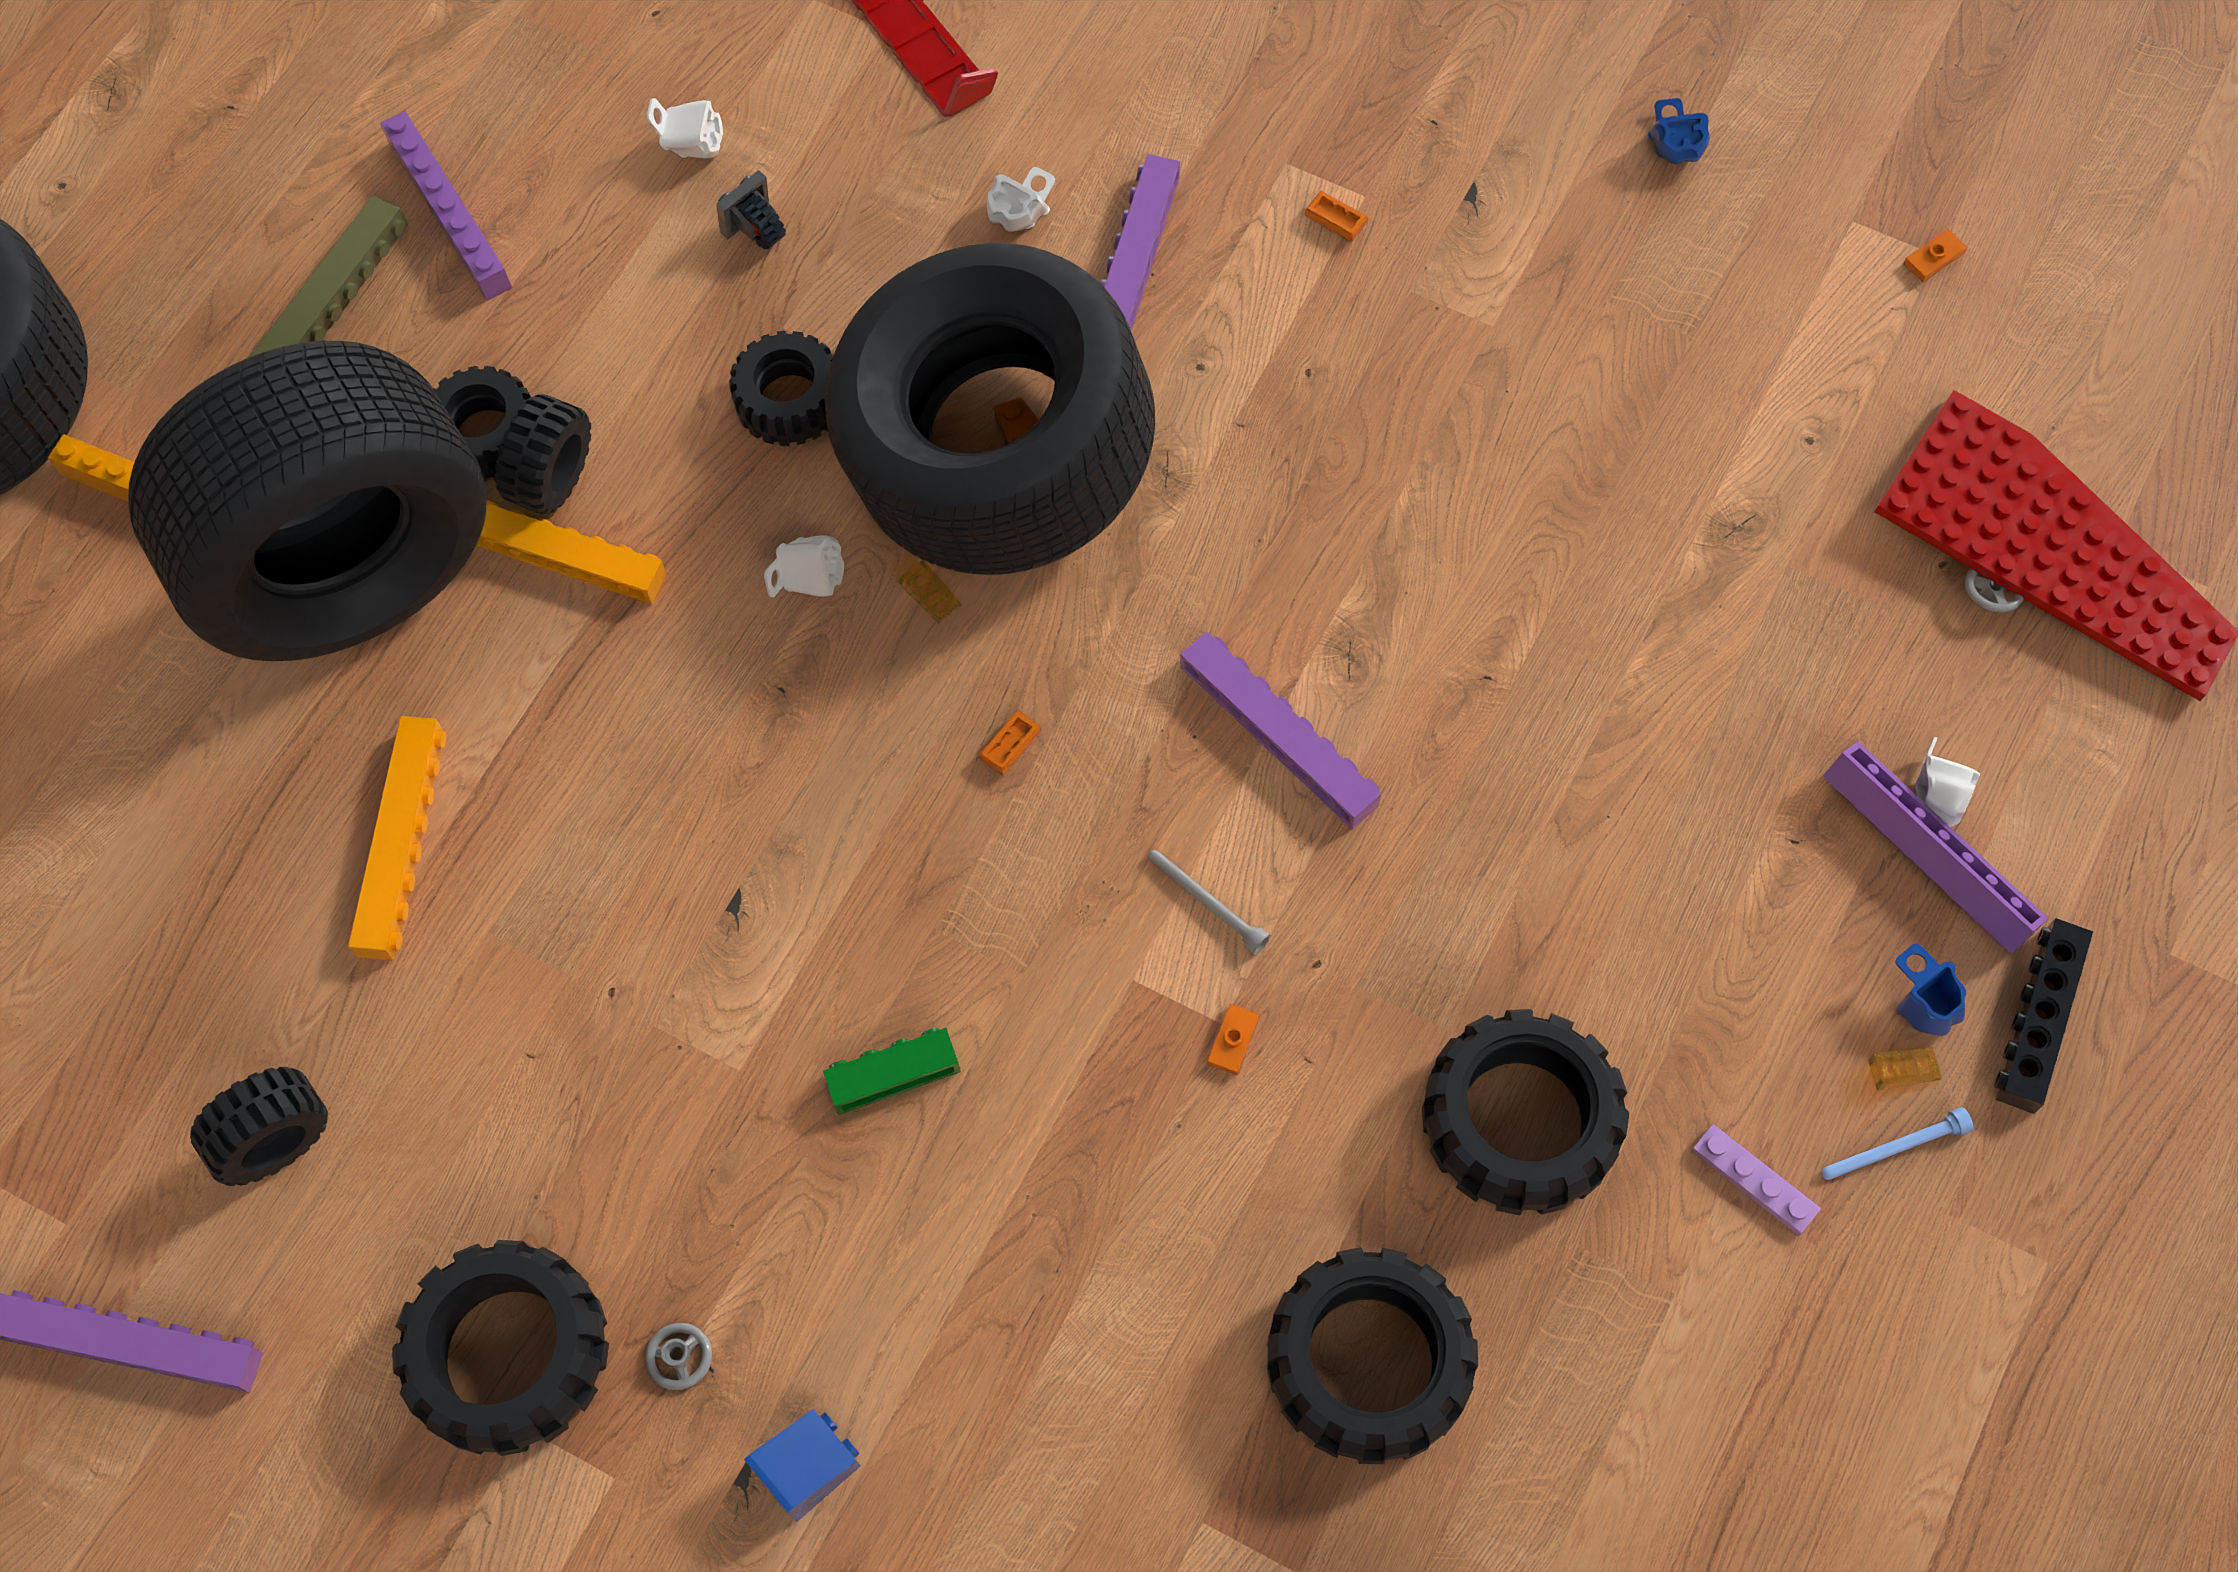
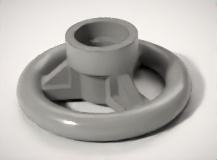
M1970 569L1966 574L1965 588L1969 597L1974 603L1985 610L1996 613L2010 612L2018 608L2024 600L2021 595H2015L2014 599L2007 603L2003 594L2004 587L1992 580L1977 576L1979 573L1973 569Z
M674 1323L660 1329L649 1341L645 1353V1365L648 1374L655 1383L669 1390H684L696 1385L704 1378L712 1361V1348L708 1337L698 1327L688 1323ZM675 1333L691 1335L685 1342L681 1339H671L663 1347H659V1344L669 1335ZM699 1343L702 1350V1360L695 1373L689 1376L686 1363L689 1360L690 1352ZM677 1350H682V1357L679 1360H673V1353ZM655 1357L663 1359L668 1366L675 1368L679 1380H672L663 1376L656 1366Z

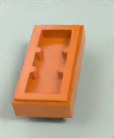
M1321 190L1305 209V216L1351 242L1368 222V216Z
M1947 228L1906 257L1903 264L1922 282H1925L1963 255L1967 250V246Z
M1016 710L980 752L979 759L1004 776L1040 734L1041 726Z
M1229 1004L1209 1055L1207 1065L1238 1076L1260 1014Z

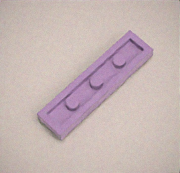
M1712 1124L1691 1151L1798 1236L1801 1235L1821 1209L1714 1124Z

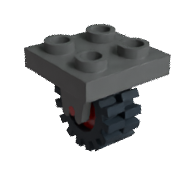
M759 170L752 176H746L737 188L723 194L719 198L718 203H716L720 233L727 240L741 230L750 239L755 240L759 247L762 246L763 249H769L786 235L783 222L779 220L780 217L769 204L767 177Z

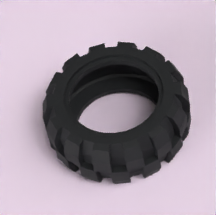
M1531 1009L1506 1010L1504 1017L1493 1019L1490 1015H1485L1466 1025L1464 1032L1457 1038H1450L1437 1056L1425 1087L1426 1092L1422 1106L1423 1132L1429 1136L1431 1142L1430 1153L1441 1172H1449L1458 1182L1456 1188L1475 1202L1482 1198L1496 1204V1211L1521 1215L1523 1210H1537L1541 1215L1566 1208L1569 1202L1577 1198L1584 1199L1599 1186L1618 1158L1622 1143L1627 1136L1630 1113L1624 1104L1627 1090L1620 1069L1616 1067L1611 1068L1606 1060L1609 1052L1592 1034L1584 1038L1572 1030L1574 1022L1553 1013L1550 1014L1549 1019L1533 1017ZM1513 1063L1537 1066L1552 1073L1568 1087L1578 1105L1581 1117L1579 1141L1562 1155L1544 1161H1521L1497 1152L1481 1138L1471 1121L1467 1107V1091L1473 1082L1490 1069Z
M1362 1247L1336 1252L1335 1258L1324 1263L1316 1261L1297 1276L1296 1283L1288 1292H1284L1273 1314L1267 1342V1371L1272 1393L1276 1394L1282 1406V1414L1296 1432L1302 1431L1315 1442L1314 1447L1335 1458L1341 1455L1357 1459L1358 1464L1384 1465L1387 1460L1402 1457L1406 1460L1428 1450L1429 1446L1442 1435L1445 1436L1458 1420L1474 1388L1473 1381L1478 1367V1340L1473 1338L1470 1326L1472 1318L1461 1296H1454L1445 1285L1447 1279L1427 1263L1421 1267L1407 1260V1253L1383 1247L1381 1253L1364 1252ZM1359 1300L1381 1301L1404 1311L1417 1323L1428 1342L1432 1359L1429 1385L1411 1403L1388 1412L1360 1411L1338 1401L1325 1389L1318 1379L1310 1355V1338L1317 1325L1328 1313L1341 1305Z

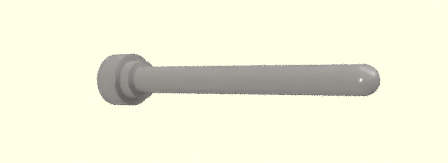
M1151 850L1149 852L1148 858L1151 862L1243 937L1242 941L1245 943V947L1250 952L1257 955L1267 945L1271 935L1261 927L1256 928L1255 926L1250 927L1158 850Z

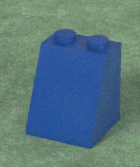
M814 1409L744 1459L796 1522L803 1518L860 1467V1464L855 1459L860 1454L847 1438L842 1442L833 1432L838 1427L826 1412L819 1416Z

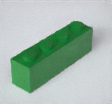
M947 1028L928 1029L920 1037L912 1040L907 1038L899 1039L893 1042L889 1048L880 1051L877 1049L863 1052L858 1059L849 1062L847 1060H840L832 1063L829 1069L823 1070L837 1114L841 1115L960 1073L959 1062Z

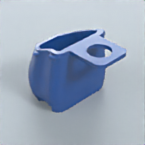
M1679 98L1658 100L1654 105L1656 123L1648 132L1649 139L1653 140L1656 145L1657 155L1675 165L1683 161L1697 162L1704 154L1710 141L1708 116L1705 113L1684 115L1682 100ZM1667 105L1674 106L1677 110V116L1663 118V107Z
M1920 944L1911 945L1895 960L1897 967L1915 984L1897 1007V1013L1905 1018L1917 1031L1930 1035L1945 1036L1949 1033L1951 1026L1963 1022L1965 1018L1966 989L1958 980L1955 974L1956 968L1952 962H1944L1939 965ZM1911 955L1921 956L1926 963L1925 969L1921 972L1912 971L1907 965V958Z

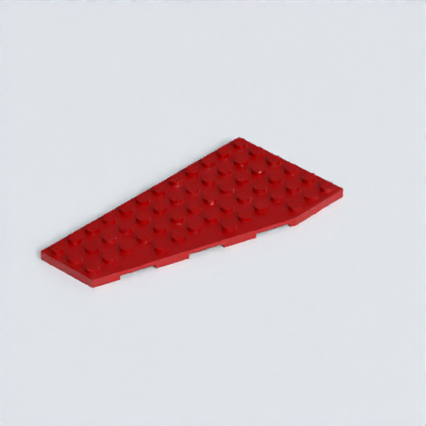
M1953 390L1874 511L1876 514L2012 593L2021 595L2031 604L2198 701H2201L2206 696L2238 637V630L2033 434Z

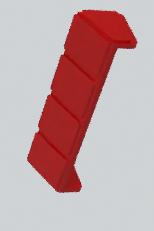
M851 0L857 9L865 14V19L885 44L893 49V54L912 78L920 83L924 93L944 117L952 116L992 93L998 76L996 69L990 68L980 71L923 0Z

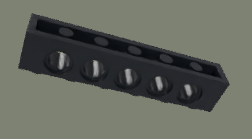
M2057 918L2048 927L2043 926L2036 942L2041 947L2038 955L2035 954L2028 968V972L2032 973L2031 981L2024 985L2020 995V1001L2024 1002L2021 1012L2018 1011L2011 1026V1029L2016 1031L2013 1041H2008L2003 1053V1058L2007 1059L2004 1070L2001 1069L1995 1080L1994 1087L1999 1089L1996 1096L1997 1101L2035 1114L2044 1105L2093 931ZM2052 952L2060 954L2064 962L2056 960ZM2044 980L2051 982L2056 990L2049 989L2045 985ZM2036 1009L2044 1011L2047 1019L2039 1017ZM2027 1037L2035 1039L2039 1044V1048L2032 1047ZM2019 1066L2028 1069L2031 1077L2022 1075L2019 1071Z

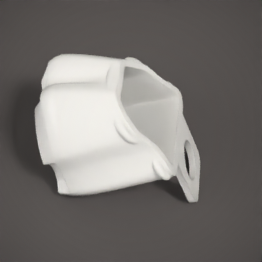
M655 98L650 99L647 121L659 134V143L663 149H670L683 158L689 156L707 159L714 158L719 154L723 127L719 113H715L712 109L711 101H695L669 107L665 110ZM655 108L660 114L659 124L654 120L653 111Z
M1033 167L1030 170L1023 184L1003 174L997 175L986 197L987 214L990 222L1002 224L1003 228L1009 232L1032 228L1042 215H1047L1050 211L1049 206L1045 203V199L1055 183V177L1039 167ZM1036 176H1042L1046 179L1045 188L1039 192L1031 188V181Z
M827 535L808 538L799 537L787 545L782 543L777 547V558L764 573L769 597H774L783 586L789 592L793 591L820 597L833 595L834 587L840 585L843 578L844 561L841 556V546L836 538ZM774 570H776L778 575V580L775 587H773L771 583V577Z
M1934 737L1916 780L1915 790L1917 797L1947 825L1952 827L1960 823L1981 773L1967 766L1933 756L1931 753L1937 741V737Z

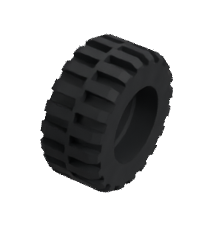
M777 331V335L770 336L766 334L761 336L759 342L756 343L754 340L748 344L747 351H741L736 358L737 364L734 363L730 371L731 379L729 380L736 413L744 428L749 429L750 434L754 437L760 438L762 436L764 442L774 444L776 441L780 443V446H790L792 442H797V445L804 444L806 439L812 437L815 440L820 437L822 430L828 431L825 413V393L828 373L834 355L831 354L830 348L825 343L821 342L819 344L818 338L812 335L804 337L803 332L793 331L792 334H786V331ZM796 375L813 382L810 389L804 395L791 401H773L762 395L765 388L780 377Z
M478 366L468 367V370L464 372L457 370L452 373L453 376L449 379L443 378L438 383L439 387L437 389H433L458 430L463 422L475 413L485 410L505 413L501 424L491 433L474 438L462 436L479 463L484 481H487V478L493 477V480H495V464L499 457L498 451L503 443L505 431L508 430L510 421L513 416H516L520 406L526 404V400L531 396L522 381L515 376H511L510 372L499 369L497 372L495 367L484 366V369H479Z
M545 394L530 397L526 400V404L520 406L516 416H513L508 430L505 431L503 443L498 451L499 457L495 464L496 474L494 478L497 484L496 489L504 500L539 514L555 512L557 508L565 503V499L569 498L573 487L578 483L579 475L584 469L585 459L589 453L591 423L588 415L582 408Z
M288 1067L265 1069L262 1073L258 1074L256 1072L251 1074L241 1082H235L231 1085V1088L225 1092H220L215 1096V1100L207 1103L202 1108V1113L196 1116L194 1125L191 1126V1144L214 1180L227 1186H235L236 1184L243 1186L251 1181L263 1180L265 1176L274 1175L281 1168L291 1165L296 1161V1158L310 1150L309 1147L320 1139V1133H323L326 1129L328 1111L307 1077L301 1071Z

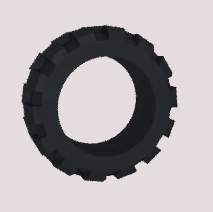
M498 1240L494 1243V1247L482 1248L479 1244H475L453 1254L454 1262L442 1270L435 1265L417 1283L422 1288L420 1294L413 1304L410 1302L404 1303L395 1326L401 1331L400 1342L392 1347L393 1373L400 1377L402 1384L400 1395L412 1415L419 1418L429 1431L451 1443L456 1448L480 1455L483 1452H497L501 1456L527 1452L530 1444L540 1440L548 1443L569 1429L566 1422L579 1409L585 1412L598 1391L594 1384L599 1371L606 1369L609 1343L604 1337V1327L607 1321L600 1300L594 1295L588 1286L589 1283L564 1258L545 1247L537 1249L528 1246L524 1241ZM526 1292L548 1300L556 1321V1345L552 1359L539 1380L521 1395L502 1403L480 1405L462 1401L451 1384L447 1363L452 1336L462 1319L479 1303L502 1293Z

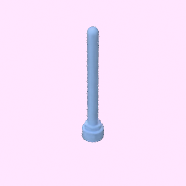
M1963 1107L1949 1111L1948 1116L1944 1117V1121L1823 1168L1822 1176L1827 1180H1831L1949 1133L1952 1136L1955 1134L1958 1136L1965 1135L1974 1130L1972 1119Z

